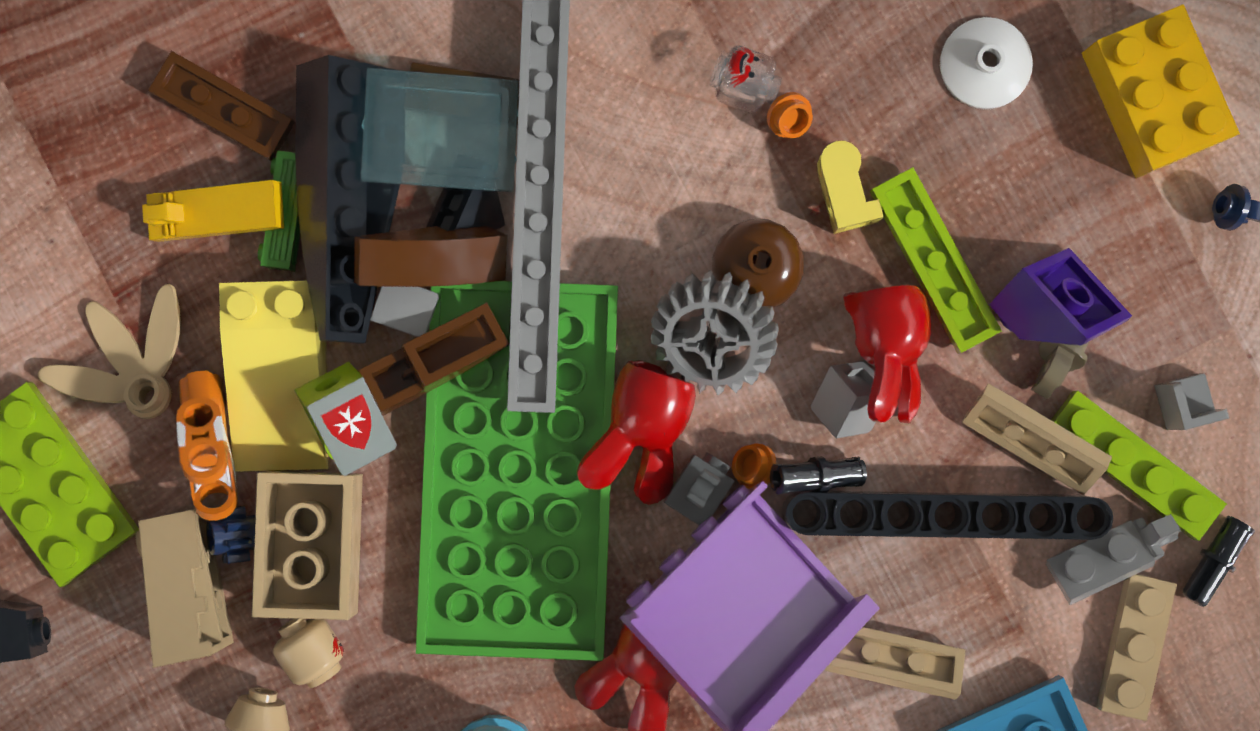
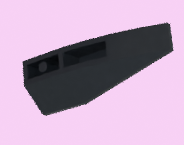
M326 55L296 66L295 163L298 215L309 294L320 341L362 344L366 342L378 286H360L354 283L355 236L390 232L405 164V72L332 55Z

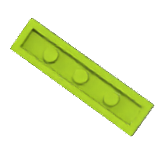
M914 167L873 188L870 191L873 199H879L887 225L957 354L963 353L1002 332Z
M1072 391L1051 419V421L1112 456L1109 467L1104 473L1162 517L1171 514L1181 531L1193 540L1200 541L1227 505L1218 496L1079 391Z

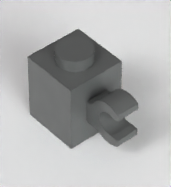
M706 452L703 459L693 454L663 500L664 503L697 525H701L706 519L713 516L734 483V480L726 475L730 466Z

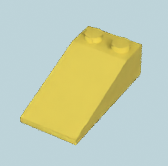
M308 282L219 283L220 336L235 472L328 469V454L294 391L326 373V341H320Z

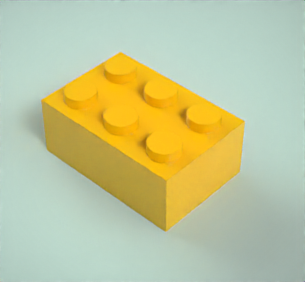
M1184 4L1103 37L1081 53L1136 179L1240 134Z

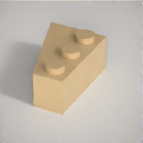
M195 509L138 521L139 531L136 532V545L143 562L153 668L211 656L234 643L216 555L210 554L207 544L206 526L208 520L201 518Z

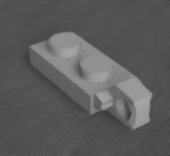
M1171 514L1148 525L1143 518L1133 522L1130 520L1109 530L1106 535L1099 539L1088 540L1047 559L1046 565L1069 605H1072L1153 567L1155 561L1165 554L1161 547L1177 540L1181 529Z

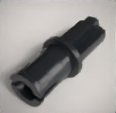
M1227 515L1225 522L1208 549L1200 551L1203 558L1183 588V595L1197 605L1203 607L1208 605L1228 572L1234 573L1236 570L1233 564L1250 537L1255 533V530L1239 519Z

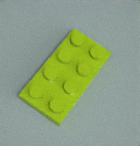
M33 382L24 383L0 401V506L59 588L64 587L135 536L139 528Z

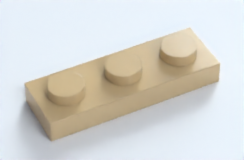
M989 383L969 408L962 421L963 424L1083 496L1108 469L1112 456Z
M1138 574L1124 580L1097 699V709L1147 721L1177 587L1176 583Z
M862 627L823 671L956 700L961 695L966 650Z

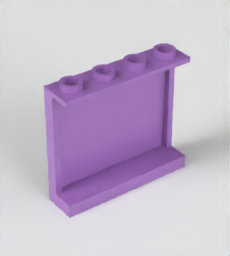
M764 481L750 489L741 485L722 503L727 510L717 520L710 516L691 534L695 542L685 552L678 548L668 556L659 566L663 574L653 585L645 581L635 589L626 599V602L631 607L620 617L625 625L723 731H769L880 609L867 594L854 598L760 496L768 487Z

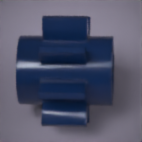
M237 506L234 512L224 519L218 521L208 520L206 535L210 554H222L223 564L250 561V550H255L256 514L246 516V507Z

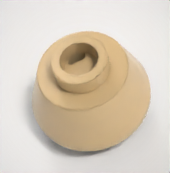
M260 687L250 688L248 694L238 697L225 719V727L228 731H290L285 702L277 698L278 692L275 690Z

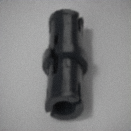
M822 456L812 457L807 462L774 464L770 470V484L772 490L776 491L777 495L797 491L820 493L839 487H860L865 484L867 479L866 465L863 460H860V457L839 460H826Z

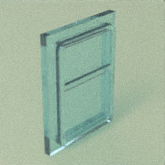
M367 68L365 114L362 122L364 131L361 181L513 192L514 166L517 161L515 144L518 117V80Z

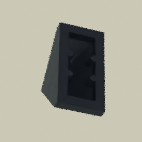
M458 154L426 228L438 226L450 231L488 226L497 230L506 226L492 166L486 162Z

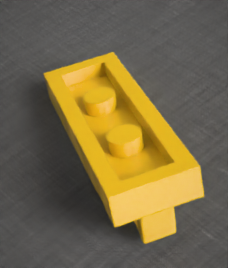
M275 180L146 194L147 204L142 205L143 222L148 224L149 240L162 242L284 229L282 182Z

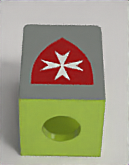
M349 361L294 390L328 456L334 460L342 475L346 476L396 449L397 444L363 376Z

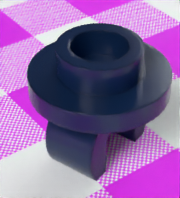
M1231 184L1223 189L1214 199L1212 212L1215 224L1219 228L1232 231L1241 226V224H1248V220L1260 223V201L1251 200L1250 192L1245 186Z

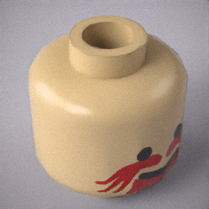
M293 618L278 630L282 637L276 642L273 648V655L293 684H307L309 688H314L333 677L341 669L342 666L339 661L343 657L344 648L325 619H309L306 621L305 619Z

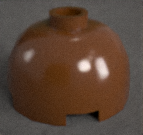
M748 219L733 225L720 238L712 256V273L716 281H722L724 275L730 272L732 276L731 283L739 286L740 283L748 279L750 284L748 293L752 295L763 291L764 301L762 306H773L775 308L785 303L797 291L804 275V254L798 239L785 226L769 219ZM754 256H756L755 264H753ZM767 259L770 260L769 266H766Z

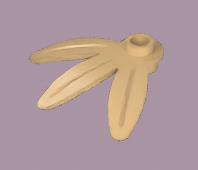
M165 284L157 293L148 324L144 358L135 339L124 324L96 301L88 302L85 311L91 331L102 352L119 375L116 376L89 367L50 365L39 370V380L51 388L77 399L99 403L126 402L129 411L142 419H152L161 415L171 401V388L163 377L172 363L180 335V307L175 287L171 284ZM154 390L153 398L146 404L145 397L147 393Z

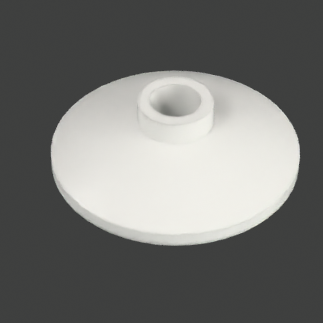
M982 17L963 23L947 38L940 56V71L947 89L960 102L977 109H995L1010 103L1025 89L1032 73V53L1027 40L1013 25L997 18ZM983 53H993L997 57V65L995 67L986 66L982 60Z

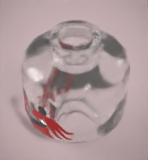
M736 45L731 48L729 53L725 51L720 53L709 86L715 88V96L719 102L748 113H755L762 107L764 102L773 103L778 94L782 77L775 75L776 62L771 56L742 45Z

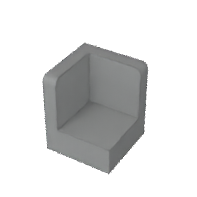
M382 286L370 320L419 337L429 332L428 328L439 296L437 293L421 287Z
M866 361L830 366L811 404L812 411L836 439L869 433L876 423L869 418L867 412L875 371Z
M1205 373L1154 385L1166 430H1188L1229 419L1227 409L1214 408Z

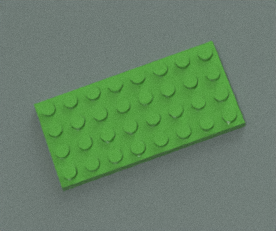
M494 281L453 286H431V291L437 293L439 299L429 325V331L488 303L509 342V346L431 390L426 395L416 654L602 661L604 659L611 484L603 489L586 488L579 482L577 469L582 458L606 433L611 424V407L615 383L618 286L560 283L555 413L507 411L512 282Z

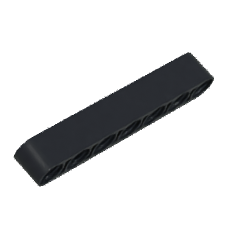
M797 491L789 495L782 506L783 520L791 529L799 534L814 536L1093 540L1106 535L1113 524L1112 510L1105 501L1100 498L1083 495L828 491L819 493ZM801 500H811L816 506L815 519L808 525L796 524L792 514L795 505ZM856 500L862 507V518L857 524L846 526L840 518L841 508L848 501ZM903 501L909 510L908 519L903 525L893 527L888 521V509L895 502ZM949 502L955 509V519L949 526L941 528L935 521V511L942 503ZM996 503L1001 509V520L996 526L987 528L982 520L983 510L987 505ZM1037 504H1043L1047 509L1048 518L1042 527L1035 529L1030 523V511ZM1088 504L1093 509L1094 520L1088 528L1081 529L1077 523V513L1081 507Z

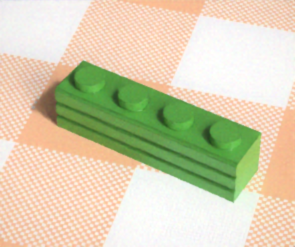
M277 150L276 158H273L271 161L270 172L271 175H274L273 180L282 182L284 229L263 231L265 232L264 244L260 243L258 260L261 261L260 266L265 268L295 272L301 236L297 205L295 153Z

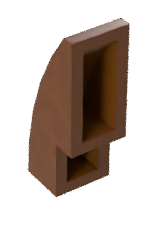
M435 226L355 236L354 283L360 286L428 287L502 281L506 279L508 235L488 226L450 231Z
M485 303L403 344L401 349L359 369L358 372L363 376L382 416L476 366L509 346V342L488 303Z

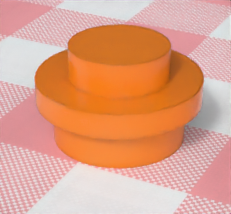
M788 92L776 98L767 113L769 128L776 135L784 138L800 137L807 132L813 120L810 102L797 92Z
M760 443L743 446L736 452L732 460L733 475L747 489L762 481L768 485L770 483L771 467L777 464L776 456L771 448Z

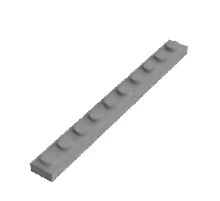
M522 0L507 411L555 413L570 0Z

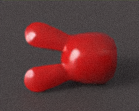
M913 285L890 286L859 293H846L843 295L844 304L854 323L856 333L855 345L860 356L872 366H875V375L867 406L869 418L874 422H886L894 415L898 404L899 422L910 424L917 415L921 404V380L917 359L927 348L931 335L930 312L926 297L918 286Z
M628 361L620 371L615 385L610 427L579 463L577 469L579 482L589 489H603L609 486L627 462L633 449L636 446H641L643 453L634 485L635 495L644 504L648 505L656 504L663 500L673 486L674 461L672 446L675 440L683 433L693 411L696 398L694 384L681 381L679 378L669 374L667 375L660 366L647 361Z
M624 623L612 654L595 664L577 679L574 686L576 697L584 707L590 710H597L607 704L624 682L630 678L641 687L628 721V731H665L669 713L670 691L678 681Z

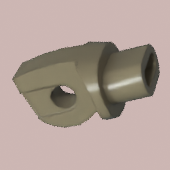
M1040 342L1039 354L1044 359V363L1031 390L1048 399L1054 390L1060 387L1069 371L1080 369L1086 364L1088 357L1084 352L1089 342L1083 345Z

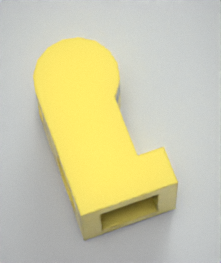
M835 141L829 144L823 150L817 163V172L833 234L875 224L884 217L879 199L866 202L858 173L861 166V155L858 149L847 141Z

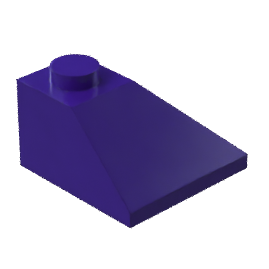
M1070 248L1022 268L989 304L999 315L1001 323L1008 330L1014 332L1020 340L1083 345L1127 322L1132 317L1127 309Z

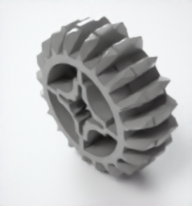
M710 270L705 273L702 282L693 273L686 278L684 285L676 282L671 286L668 295L665 294L661 297L657 305L658 311L654 313L651 320V327L654 328L651 334V344L658 346L656 360L668 361L666 366L667 375L679 372L682 374L681 381L689 382L691 380L698 383L699 394L706 389L707 385L713 386L718 396L724 392L726 385L735 393L742 388L743 382L753 385L758 379L759 372L765 373L768 370L771 358L776 353L778 345L776 338L779 328L777 326L778 323L772 322L774 316L773 306H762L764 301L763 291L752 295L748 293L750 286L748 279L740 283L739 286L732 284L730 272L724 275L722 281H716L715 276ZM700 308L704 309L702 316L691 317L690 321L679 322V319L686 313ZM740 346H749L746 350L735 356L725 357L728 351L739 350Z

